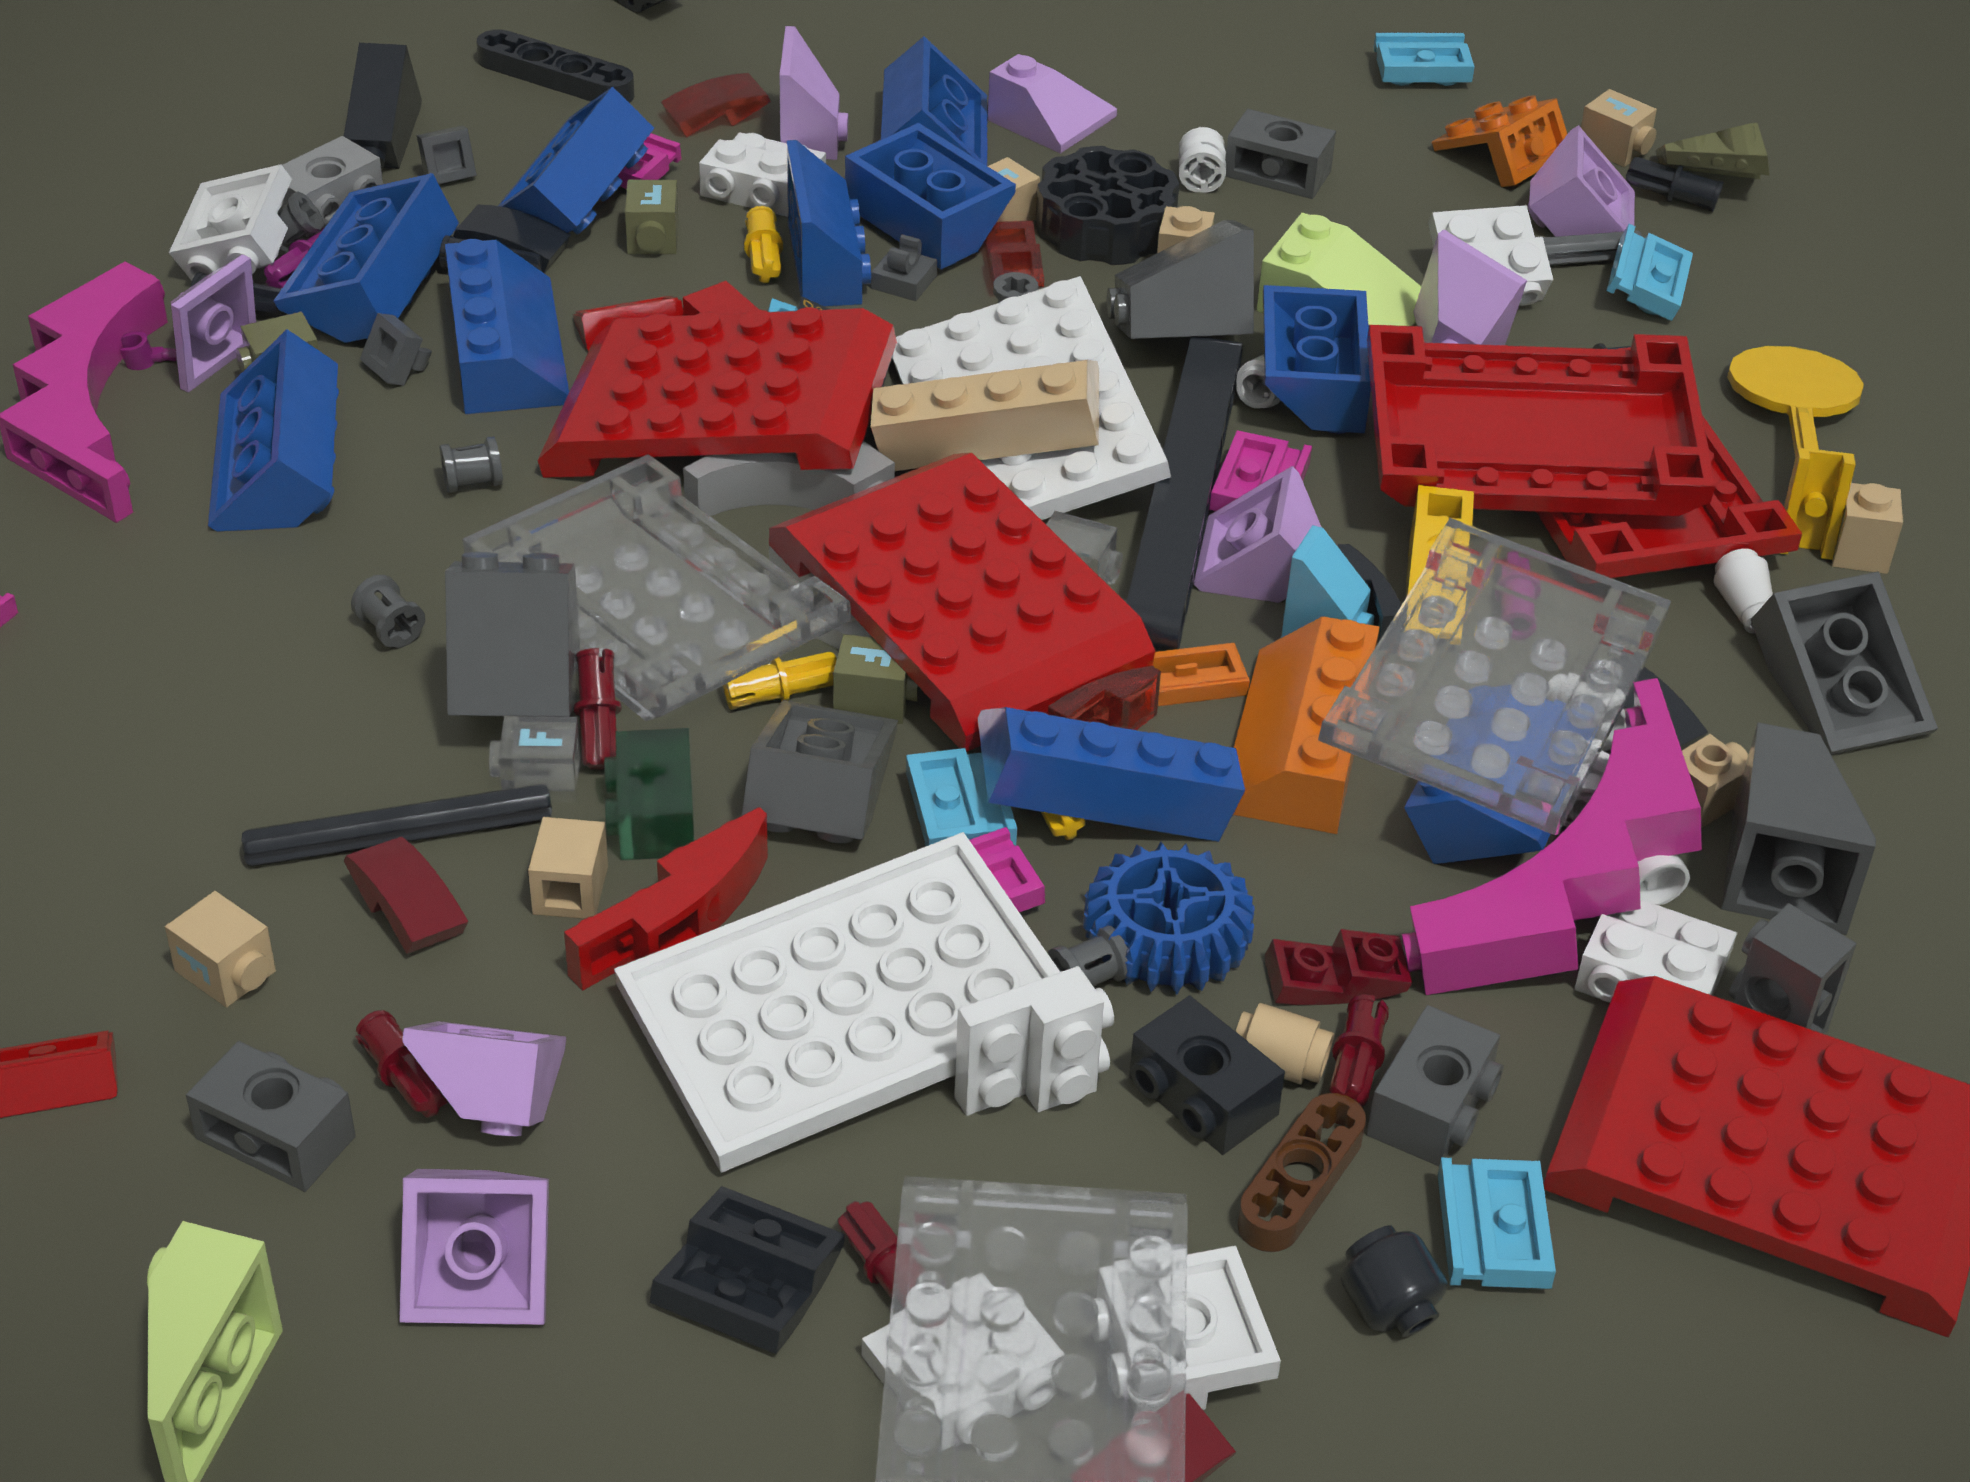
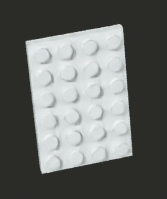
M1081 276L1067 281H1058L1049 287L1018 297H1009L1000 303L970 313H961L949 320L921 329H912L896 337L897 344L892 360L901 384L1082 360L1098 361L1099 445L980 460L1041 520L1171 477L1168 460Z
M964 832L614 969L618 989L721 1173L954 1076L956 1070L958 1008L1060 972Z

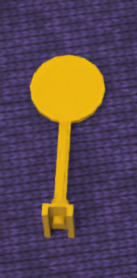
M1763 346L1745 350L1733 357L1727 378L1733 390L1749 402L1771 411L1785 413L1789 416L1795 461L1784 508L1802 532L1799 548L1820 550L1822 559L1832 560L1856 463L1854 454L1819 450L1813 417H1828L1847 413L1859 405L1864 383L1857 372L1842 361L1817 351L1791 346Z

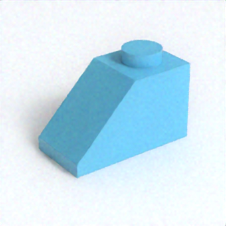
M1312 525L1292 556L1281 638L1322 616L1340 620H1353L1369 625L1374 624V615L1367 613L1371 589L1324 528Z

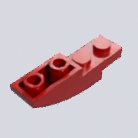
M758 807L735 820L726 822L720 828L683 847L676 848L668 855L657 860V883L636 891L629 898L594 916L583 919L574 927L564 931L568 977L583 991L615 974L614 969L719 928L744 901L758 880L768 859L767 813Z

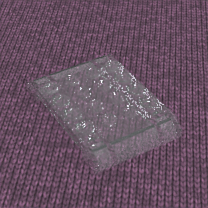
M649 454L462 539L464 553H497L499 562L523 563V555L551 553L559 555V563H575L580 651L599 648V657H602L603 649H609L615 653V697L645 721L661 717L851 621V605L848 599L816 576L801 583L683 497L680 477Z
M1449 518L1430 548L1423 572L1351 688L1344 686L1324 718L1318 741L1550 834H1559L1633 689V682H1637L1653 650L1666 619L1671 601Z
M905 1176L900 1207L875 1482H1185L1188 1232L1186 1194Z

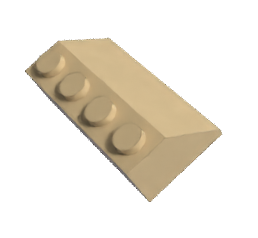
M1082 360L873 388L871 430L878 451L895 462V471L920 468L958 453L972 452L979 460L1099 445L1098 361Z

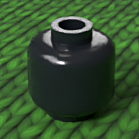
M1388 1225L1368 1233L1348 1248L1345 1253L1348 1263L1343 1268L1341 1282L1370 1329L1386 1332L1398 1328L1403 1337H1408L1423 1330L1439 1317V1313L1434 1306L1444 1296L1447 1289V1280L1419 1235L1411 1231L1397 1232L1392 1225Z

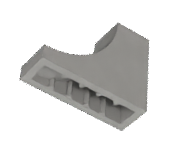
M864 441L853 469L800 470L796 452L708 455L683 468L685 512L696 520L702 521L724 511L757 505H787L815 510L895 478V462Z

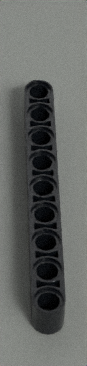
M1191 336L1163 450L1168 460L1171 477L1155 482L1126 602L1141 617L1155 651L1180 649L1210 512L1211 492L1217 480L1235 398L1237 373L1242 359V342Z

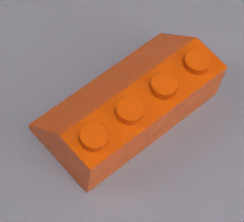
M1322 616L1259 650L1234 748L1237 750L1245 792L1233 815L1337 834L1372 678L1380 626Z

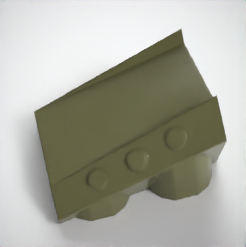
M1757 122L1664 144L1656 149L1659 164L1676 169L1679 165H1683V170L1754 179H1761L1760 175L1770 176L1768 156Z

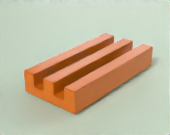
M1235 643L1155 652L1153 667L1128 678V689L1130 694L1134 693L1133 702L1135 708L1140 709L1247 696L1250 680Z

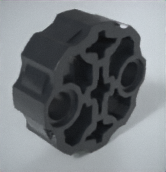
M1090 146L1079 148L1075 153L1067 156L1054 157L1042 168V181L1037 186V232L1041 239L1054 244L1058 248L1059 254L1077 261L1093 260L1105 262L1109 265L1135 263L1143 256L1157 254L1159 231L1166 206L1176 208L1178 206V179L1173 171L1165 169L1156 163L1153 156L1134 149L1123 151L1110 149L1105 146Z

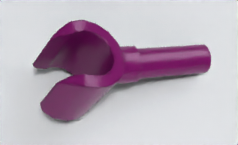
M129 332L121 338L124 348L120 352L125 365L131 370H144L151 367L155 362L177 361L176 348L151 347L147 335L143 332Z

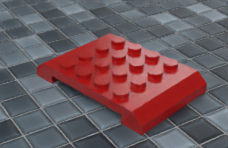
M813 307L783 312H768L758 309L747 313L717 314L715 312H702L697 315L688 316L653 314L641 318L614 319L595 337L537 460L543 478L594 476L602 458L794 452L797 454L800 470L853 469L871 419L873 388L882 387L897 344L893 324L864 308L818 310Z
M1369 325L1367 350L1380 490L1403 506L1415 507L1418 485L1474 491L1473 509L1681 516L1711 502L1716 485L1687 336L1634 334L1630 350L1425 343L1422 326Z
M1631 347L1621 348L1618 350H1630ZM1703 415L1716 485L1710 503L1681 516L1536 511L1573 573L1581 581H1595L1717 563L1724 555L1738 549L1754 550L1758 556L1798 551L1802 532L1779 500L1763 502Z
M972 452L950 455L769 528V546L799 578L812 573L931 699L930 718L959 749L965 748L966 752L981 746L978 716L981 710L1008 707L1030 712L1038 711L1049 715L1153 667L1155 649L1141 617Z
M1657 976L1618 981L1543 1183L1544 1190L1608 1213L1614 1197L1881 1294L1883 1299L1879 1313L1949 1338L1957 1322L1970 1269V1084Z

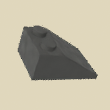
M1879 571L1773 593L1751 618L1769 672L1811 733L1820 734L1831 755L1931 734L1938 729Z
M782 700L751 747L742 816L760 807L767 813L768 831L789 832L794 828L816 831L819 838L834 843H849L854 838L863 840L873 818L897 732L898 720Z

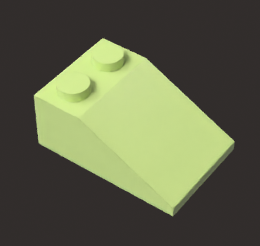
M1301 213L1262 260L1257 303L1258 312L1263 313L1264 285L1366 291L1368 325L1417 326L1413 312L1421 286L1348 226L1331 222L1321 215Z
M182 1221L167 1248L161 1247L153 1256L147 1274L148 1422L164 1481L200 1482L283 1332L264 1241Z

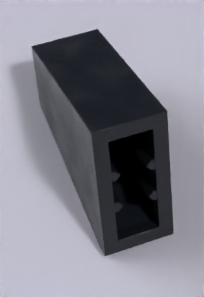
M359 42L344 137L380 157L381 169H399L422 104L407 45Z

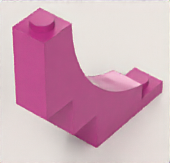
M126 261L28 316L35 352L13 364L21 401L0 413V431L7 459L115 523L133 513L128 489L130 487V479L125 469L116 462L110 433L96 414L100 395L108 378L123 359L120 352L124 348L121 342L122 336L133 331H140L148 336L168 323L164 304L165 292L160 280Z
M1658 678L1633 682L1634 707L1625 709L1627 728L1614 730L1611 753L1602 779L1591 799L1577 818L1551 844L1530 860L1481 886L1444 899L1410 906L1413 932L1402 934L1404 955L1409 972L1420 970L1426 995L1578 970L1574 920L1601 916V914L1609 915L1641 909L1640 876L1637 861L1657 855L1671 856L1702 850L1701 807Z

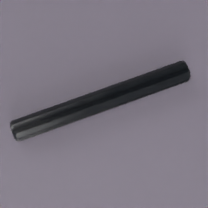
M536 784L248 829L242 832L241 841L244 859L247 865L253 867L366 849L401 836L410 842L542 821L543 817H551L552 804L547 786Z

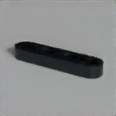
M507 30L485 31L477 37L478 63L486 69L588 101H593L611 87L618 91L629 103L635 98L633 72L624 66Z

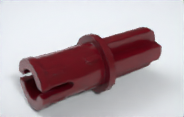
M599 648L584 649L576 653L579 702L573 706L574 713L580 716L582 763L584 766L594 770L612 768L618 762L616 714L622 710L620 701L615 700V653L612 650L603 649L602 657H599Z
M1366 994L1355 996L1347 1006V1018L1343 1034L1336 1038L1332 1048L1336 1064L1329 1089L1330 1093H1338L1354 1099L1361 1107L1367 1104L1374 1072L1382 1066L1385 1059V1048L1381 1042L1385 1024L1389 1018V1008L1383 1000L1377 1004L1375 1017L1371 1016L1376 996Z
M385 1010L374 1011L361 1019L356 1027V1032L360 1035L355 1037L358 1043L378 1064L377 1072L381 1081L386 1086L397 1088L414 1111L421 1112L424 1117L437 1115L440 1107L449 1102L402 1042L403 1031L397 1024L396 1019L390 1012Z
M854 1201L846 1206V1212L838 1218V1228L842 1233L846 1234L845 1237L864 1261L863 1273L871 1283L881 1284L901 1311L902 1317L942 1296L940 1289L930 1281L913 1258L915 1248L907 1238L897 1237L871 1202L859 1203Z

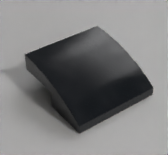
M721 1186L690 1219L686 1244L652 1280L650 1303L777 1354L799 1325L825 1283L844 1246L846 1234Z

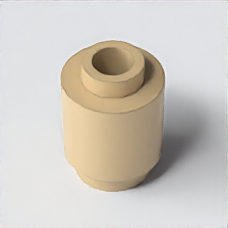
M1263 1003L1258 1004L1254 1014L1243 1011L1236 1028V1032L1285 1071V1080L1300 1085L1304 1079L1316 1083L1320 1082L1334 1039L1333 1032L1320 1029V1021Z

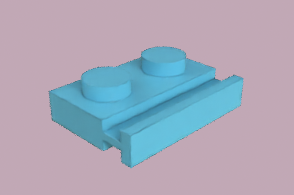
M1375 33L1373 49L1374 52H1377L1376 60L1382 81L1401 86L1409 85L1413 82H1435L1445 86L1454 85L1457 82H1472L1475 66L1468 44L1464 43V33Z
M1628 224L1619 240L1606 291L1613 294L1617 288L1627 293V301L1636 304L1642 311L1652 315H1660L1672 321L1682 304L1693 253L1651 233H1648L1646 238L1634 233L1636 226Z
M961 748L906 755V775L926 846L962 832L970 840L1007 827L1009 830L1010 839L1016 846L1017 826L1011 806L988 803L982 753L967 754L966 749Z
M1441 1157L1438 1183L1450 1285H1461L1462 1279L1481 1280V1286L1552 1289L1556 1268L1540 1161L1472 1159L1471 1165L1452 1164V1158Z

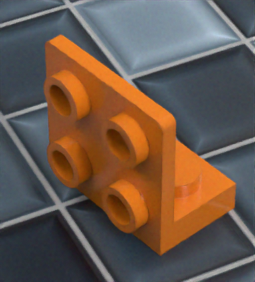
M1532 95L1515 100L1508 107H1502L1500 101L1478 107L1474 110L1476 117L1464 118L1445 126L1446 134L1433 140L1431 143L1434 151L1487 143L1501 187L1516 185L1537 173L1566 137L1567 131L1557 98L1537 101L1536 96Z

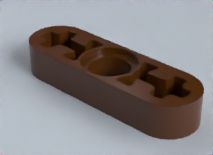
M1327 1093L1319 1095L1309 1102L1242 1195L1238 1217V1231L1248 1245L1265 1252H1278L1289 1248L1295 1243L1361 1148L1366 1115L1357 1101L1338 1093ZM1334 1123L1339 1124L1329 1136L1327 1146L1320 1142L1322 1128L1329 1129ZM1293 1162H1306L1316 1167L1321 1175L1309 1181L1297 1180L1291 1177L1284 1167ZM1278 1197L1284 1201L1282 1217L1275 1215L1269 1221L1259 1218V1216L1267 1217L1277 1204Z

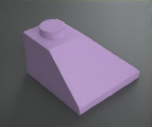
M785 26L779 75L781 142L787 143V140H797L808 149L825 152L826 159L837 160L839 141H848V113L840 112L839 92L796 27Z
M1017 54L989 72L988 121L1060 154L1117 117V108L1056 70L1036 62L1032 57Z
M1578 125L1570 130L1531 179L1528 210L1536 224L1542 228L1547 226L1555 237L1624 232L1628 224L1634 225L1635 190Z
M1442 230L1438 233L1413 312L1417 326H1422L1424 342L1505 345L1527 280L1446 230Z
M243 254L171 301L180 389L189 393L237 357V348L244 347L240 326L256 322L250 257Z
M1293 466L1208 516L1194 579V585L1201 592L1277 603L1287 598L1292 556L1312 525L1321 527L1301 476Z
M437 1021L404 1028L402 1042L461 1118L482 1121L481 1132L521 1136L523 1126L529 1127L544 1120L565 1052L566 1037Z
M416 1169L404 1177L400 1322L544 1325L546 1322L549 1179L490 1170Z

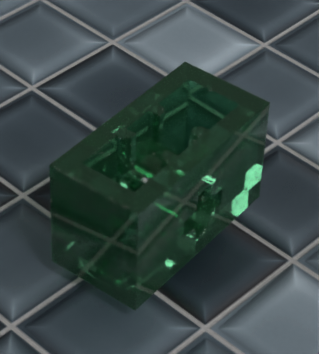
M689 728L616 731V756L604 757L606 793H617V798L605 799L607 836L619 835L621 860L659 859L668 855L676 848L693 842L694 821Z

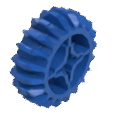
M1160 842L1155 851L1148 852L1136 844L1130 857L1115 853L1113 861L1109 866L1099 867L1094 882L1090 883L1089 891L1085 895L1083 928L1086 930V938L1089 939L1097 936L1099 928L1108 925L1115 929L1108 940L1118 935L1123 938L1128 948L1125 956L1128 960L1125 962L1127 967L1126 985L1140 979L1147 982L1150 992L1158 984L1170 985L1177 995L1184 984L1190 983L1202 991L1209 978L1224 982L1230 968H1239L1241 960L1245 956V951L1248 950V945L1253 939L1255 908L1252 904L1253 897L1248 895L1245 878L1234 876L1231 863L1214 864L1211 851L1194 855L1189 852L1187 843L1179 851L1167 850L1164 844ZM1109 954L1103 956V962L1109 961L1111 956Z

